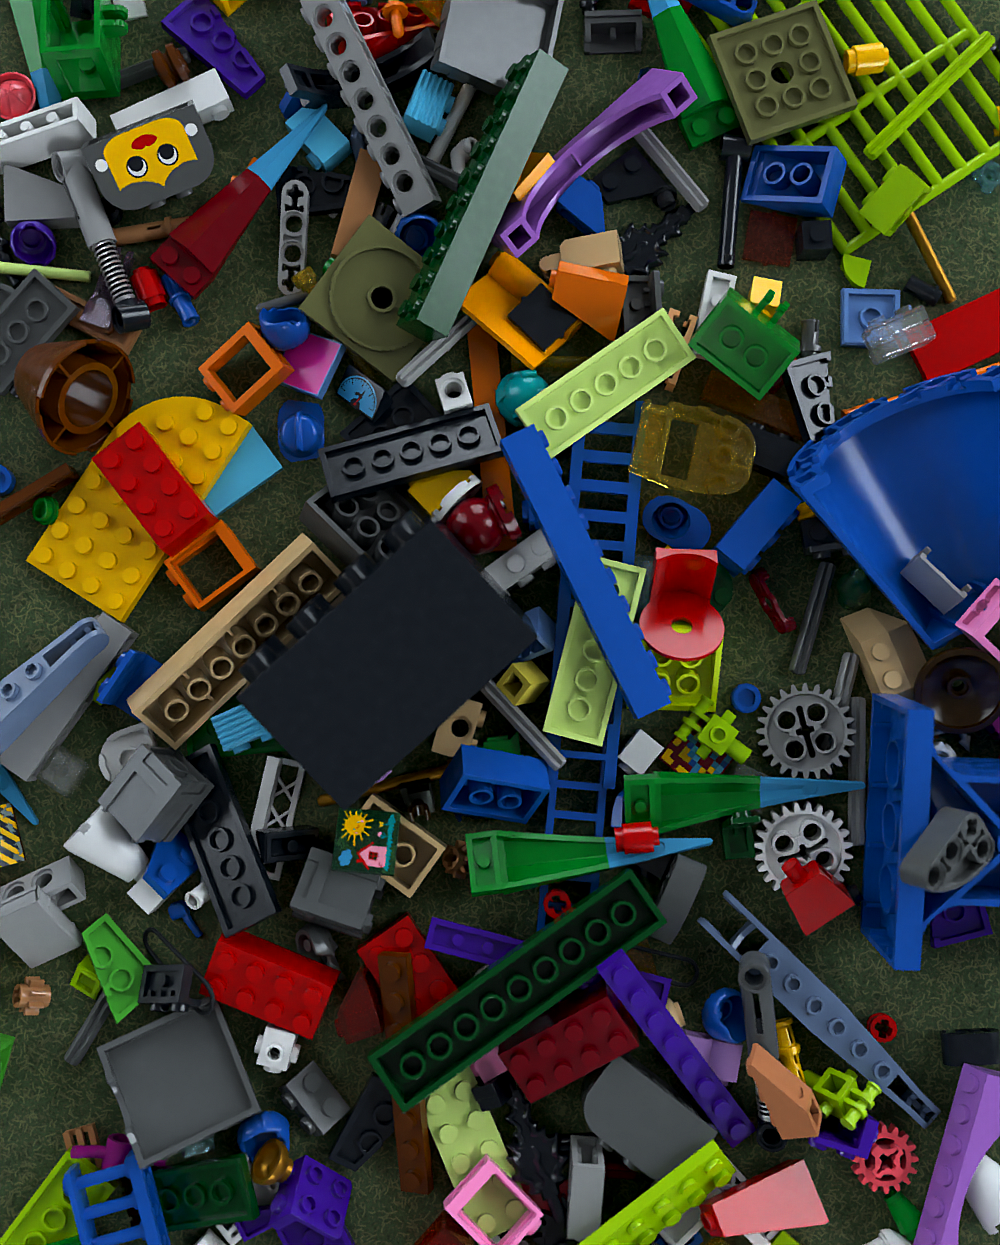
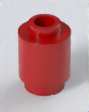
M149 266L135 269L129 280L138 300H143L150 312L166 307L168 304L166 301L167 293L157 270L150 269Z
M651 821L621 824L622 827H614L616 852H624L625 855L654 852V846L660 845L658 827H652Z

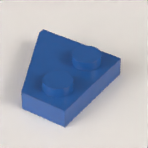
M181 831L177 833L171 842H164L163 840L156 842L150 855L151 859L146 866L142 878L164 900L199 869L188 839Z

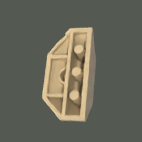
M868 607L840 618L854 653L859 655V666L871 694H898L913 700L916 677L927 661L910 625L904 620Z

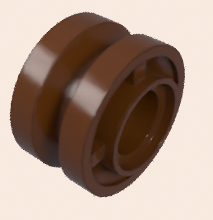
M172 42L165 45L164 53L158 49L151 52L152 63L165 86L167 85L168 88H172L178 85V81L185 82L191 79L189 75L191 72L183 55L178 48H175Z

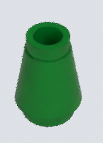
M894 1189L883 1199L900 1234L905 1235L908 1240L915 1239L922 1213L903 1193L897 1192Z

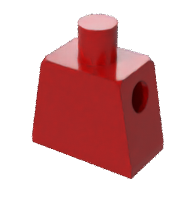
M790 858L782 865L781 869L787 877L780 882L781 889L806 936L855 905L848 889L816 860H812L802 866L797 858Z

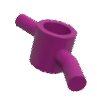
M113 1133L108 1135L106 1146L73 1145L70 1156L72 1159H102V1170L123 1164L132 1146L126 1134ZM167 1159L155 1162L154 1166H166Z

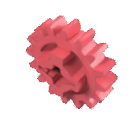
M879 1121L877 1139H886L872 1144L866 1161L858 1156L851 1160L855 1162L851 1169L856 1175L859 1174L858 1180L863 1185L868 1183V1187L873 1192H876L879 1186L884 1194L889 1193L890 1186H893L899 1192L901 1191L900 1182L903 1181L908 1185L911 1183L907 1177L908 1173H917V1170L911 1165V1163L919 1161V1158L911 1152L916 1149V1146L911 1140L907 1141L909 1138L907 1133L903 1130L898 1132L899 1128L892 1123L887 1129L886 1125ZM882 1154L888 1157L886 1161L880 1159Z

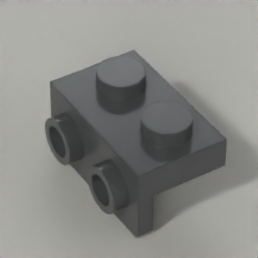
M653 270L649 275H629L627 292L620 317L621 336L662 308L661 298L664 294V282L660 280L659 270Z
M314 1060L278 1088L282 1093L280 1098L283 1104L291 1111L294 1109L301 1118L299 1124L307 1134H313L315 1137L324 1135L350 1110V1107Z

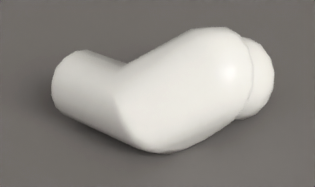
M464 138L451 150V170L459 174L462 173L465 169V163L471 158L470 152L477 142L475 138Z

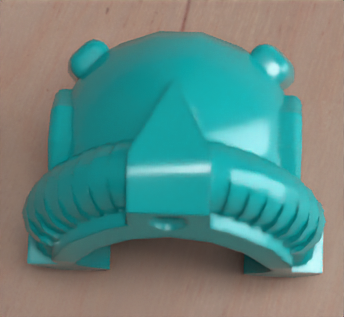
M535 369L512 372L500 381L497 390H495L496 407H498L501 415L511 425L516 427L524 426L514 410L546 389L548 384L542 377L537 375Z

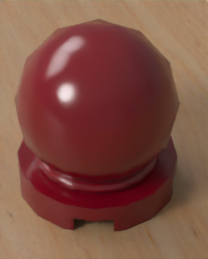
M497 483L485 489L487 493L485 499L472 497L462 500L451 509L446 521L447 528L472 556L490 553L500 545L503 536H508L511 541L522 536L512 511L507 514L505 512V509H507L503 501L505 497Z

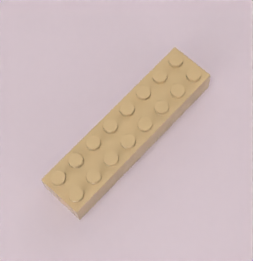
M302 532L126 699L132 713L174 750L178 749L248 682L237 670L261 644L275 634L286 645L294 636L285 626L306 603L319 592L329 603L341 593L333 585L341 571Z

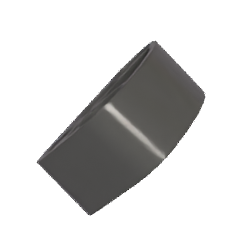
M947 806L942 807L903 859L899 869L900 879L904 884L931 892H946L956 889L975 878L989 863L995 849L993 838L977 813Z
M679 853L673 856L658 885L660 887L658 896L654 895L653 898L654 903L667 920V923L649 935V937L671 945L694 903L704 879L707 865Z

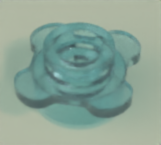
M990 160L981 169L972 172V180L978 182L982 193L991 194L993 189L1000 185V164Z

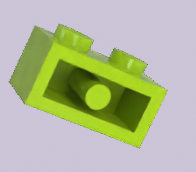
M901 163L898 167L893 166L882 179L884 183L877 191H871L862 201L863 207L859 211L883 235L889 237L893 235L933 190L912 170Z

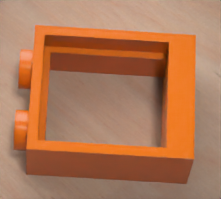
M249 321L198 368L204 376L202 379L203 383L222 399L220 400L221 406L227 412L231 411L233 414L246 416L295 371L279 350H274L268 345L261 335L260 326ZM250 342L271 369L241 397L236 399L216 372Z
M223 520L217 522L173 558L170 556L164 561L168 568L165 574L175 586L180 584L185 594L182 597L191 609L197 608L202 612L207 611L261 571ZM218 539H221L243 571L203 599L181 569V566Z

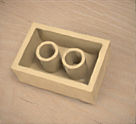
M373 793L357 814L360 816L362 813V817L368 814L364 818L365 821L374 819V821L366 822L365 826L371 827L364 828V831L369 836L364 832L361 833L363 840H361L360 834L355 836L354 846V835H351L348 841L350 835L348 832L343 838L340 837L336 845L344 851L350 849V854L355 859H360L357 852L371 842H374L371 846L387 847L388 837L384 836H388L390 825L379 827L381 825L379 822L388 824V819L394 814L395 823H392L394 830H391L393 833H391L392 839L390 840L393 843L390 844L392 846L389 848L392 852H390L391 856H388L390 858L388 860L390 863L388 865L389 869L385 871L383 867L374 868L382 870L381 878L386 879L389 884L411 898L444 852L447 844L418 823H411L407 815L378 794ZM379 832H382V835H383V836H380V837H379V836H378V833H379Z

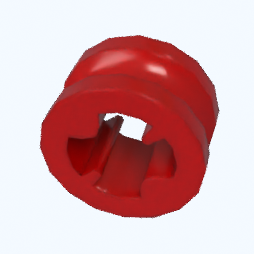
M553 889L546 893L543 906L545 912L550 917L557 918L571 908V901L565 891ZM556 895L560 897L561 901H566L565 907L561 906L562 910L558 912L555 911L554 907L548 906L549 900L553 902L552 897Z
M880 1012L874 1013L869 1017L866 1028L875 1040L886 1043L895 1038L897 1025L891 1017ZM881 1020H885V1024L889 1027L887 1033L882 1031L883 1035H879V1031L875 1029L876 1023L881 1024Z

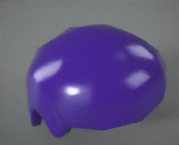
M34 220L18 223L10 234V246L14 255L26 264H42L47 266L55 258L57 242L53 231L46 224Z

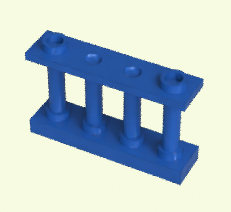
M133 1149L125 1157L124 1163L82 1175L78 1162L66 1171L62 1181L63 1191L66 1196H69L81 1245H118L142 1238L143 1241L146 1240L147 1245H171L151 1167L144 1170L139 1168ZM125 1176L127 1179H131L132 1194L90 1206L86 1192L87 1187ZM132 1207L135 1210H139L141 1218L139 1225L102 1236L97 1235L94 1218Z

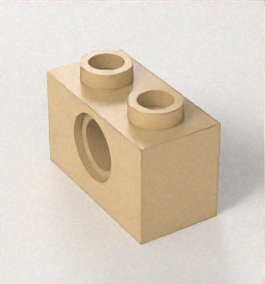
M469 699L437 729L431 751L453 758L461 744L477 747L478 740L473 738L476 727H483L487 711L482 710L483 703ZM460 719L465 720L469 725V731L463 737H457L452 732L453 723Z

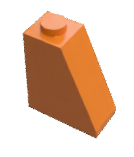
M559 261L558 270H551L548 284L549 288H554L552 299L605 338L615 341L627 292L629 275Z

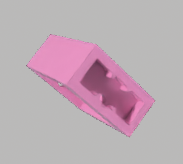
M995 578L954 624L977 647L992 655L999 663L1000 651L984 636L1000 619V580Z
M487 1153L443 1201L445 1210L479 1245H519L518 1243L526 1234L531 1236L536 1232L542 1223L541 1217L544 1215L540 1207ZM493 1174L527 1208V1211L497 1244L462 1210Z

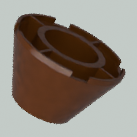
M84 339L38 344L30 348L21 357L14 373L16 394L43 439L52 448L61 453L77 455V453L84 451L93 452L102 447L112 430L128 416L132 407L133 399L129 398L131 383H135L132 364L126 353L109 341Z

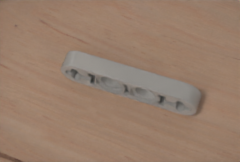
M299 180L288 181L283 186L281 195L277 282L280 291L284 295L304 290L306 283L310 195L305 184ZM294 187H298L299 191L304 193L303 197H298L297 207L299 209L303 208V212L297 210L287 211V207L293 208V199L291 196H288V193L293 192ZM296 216L302 220V228L300 231L293 233L287 229L286 223L289 218ZM290 246H296L301 251V256L296 262H289L285 258V251ZM284 266L290 268L301 267L300 272L294 270V279L299 282V286H295L291 292L284 285V281H289L290 271H284Z

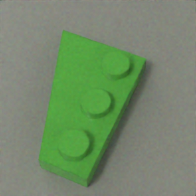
M105 913L83 931L81 937L117 1025L141 1004L138 1003L143 968L144 965H151V963L109 915Z

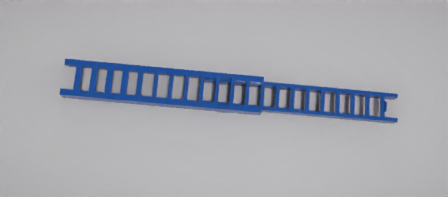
M645 401L635 402L633 424L603 422L589 432V434L632 437L631 453L584 449L585 436H583L571 445L568 484L576 497V501L573 504L578 513L583 512L588 522L625 525L623 542L596 540L602 551L622 552V563L633 566L648 402ZM583 462L630 466L629 481L626 483L582 479ZM580 492L627 496L626 512L579 508ZM561 570L549 702L568 632L570 607L574 608L575 599H571V590ZM618 686L603 745L601 746V753L560 750L561 736L546 732V738L565 758L600 761L598 783L558 780V770L554 771L547 764L550 791L548 792L544 834H553L554 818L595 821L594 837H603L607 789H615L623 701V696ZM557 787L597 791L596 813L555 810ZM600 872L568 880L590 882V894L599 887ZM548 884L540 886L536 932L545 926L546 912L543 900L546 893H548ZM548 902V906H552L555 910L559 911L562 910L561 906L565 907L566 902ZM570 995L565 996L563 999H561L560 1001H558L556 1004H558L559 1002H561V1001H563V1000L569 998Z

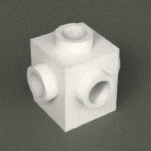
M269 1023L265 1028L264 1035L259 1034L256 1041L254 1053L259 1054L256 1064L262 1065L265 1071L271 1073H281V1070L286 1072L291 1063L296 1064L301 1049V1045L296 1044L298 1034Z

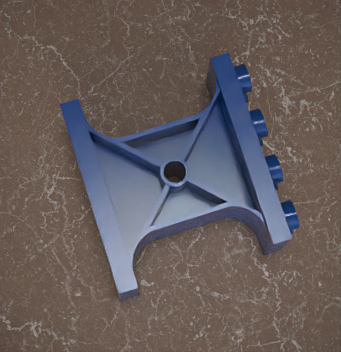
M872 693L862 896L864 900L861 901L860 932L894 970L920 971L922 935L927 925L937 914L947 908L961 905L1000 907V759L939 757L933 744L934 709L898 694ZM947 806L969 811L980 816L993 838L995 849L989 863L975 878L956 889L946 892H931L904 884L901 881L899 869L903 859L942 807Z

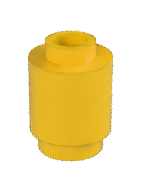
M882 42L854 45L851 49L845 50L843 55V67L846 75L852 74L853 77L882 73L884 66H887L889 63V51L887 47L884 48Z

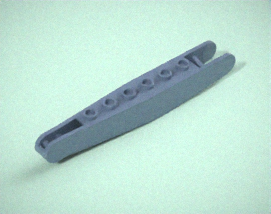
M86 617L79 620L65 633L0 681V755L26 730L80 671L108 645L109 636L96 618Z
M725 890L722 893L723 898L748 921L728 942L705 918L700 916L697 922L738 962H740L742 956L736 951V948L756 928L768 939L758 951L765 954L770 961L773 996L809 1031L869 1081L876 1083L883 1093L903 1108L923 1129H926L932 1120L941 1113V1110L922 1093L843 1002L732 894ZM757 969L748 970L752 975H758L761 973V971ZM896 1077L908 1088L901 1097L888 1088L889 1084Z

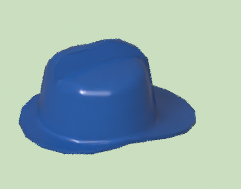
M287 400L280 408L277 419L278 444L281 453L291 462L318 458V449L324 448L325 443L322 408L318 403Z
M669 495L658 496L650 500L644 507L642 514L643 526L654 538L676 549H702L708 543L711 535V525L708 518L699 509L682 499Z

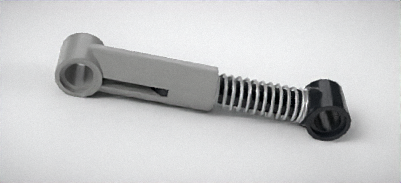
M81 149L53 152L51 163L54 175L64 185L89 251L95 253L94 256L97 258L96 261L102 276L105 277L104 281L112 297L114 305L111 306L110 315L115 330L119 334L150 328L151 315L149 308L143 300L135 298V295L132 293L133 290L129 289L131 285L128 284L129 280L126 279L127 275L124 274L125 270L122 269V261L118 260L120 256L116 255L118 251L114 250L117 239Z

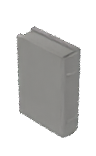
M38 885L0 901V938L31 969L81 946L82 937L79 929Z

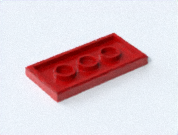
M1000 288L907 331L901 336L924 381L965 370L1000 353Z

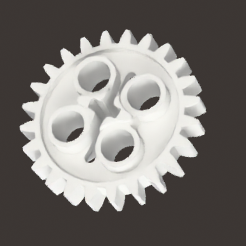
M793 801L792 810H788L784 804H781L782 813L780 815L771 810L770 813L773 820L771 822L765 819L761 820L766 829L765 831L756 830L757 835L762 840L754 841V847L761 849L760 852L755 853L756 857L754 859L763 861L756 868L759 872L767 871L762 877L765 882L774 879L771 886L774 891L781 887L780 882L787 877L781 869L784 862L790 858H797L801 865L804 866L810 861L816 860V856L823 851L829 852L830 856L829 860L822 864V866L837 880L844 881L839 872L840 870L850 871L844 860L853 859V855L845 851V849L852 847L853 843L849 840H843L850 833L847 829H839L843 824L840 818L831 821L834 812L830 809L822 814L823 806L819 803L812 810L809 801H805L803 808H800L798 803ZM808 824H816V834L812 837H805L803 834L804 828ZM783 835L789 836L790 842L786 848H776L775 842L778 837ZM827 838L826 843L817 844L820 841H822V839ZM801 844H804L807 847L805 849V856H801L798 853L800 851L799 846ZM788 856L782 862H778L779 857Z

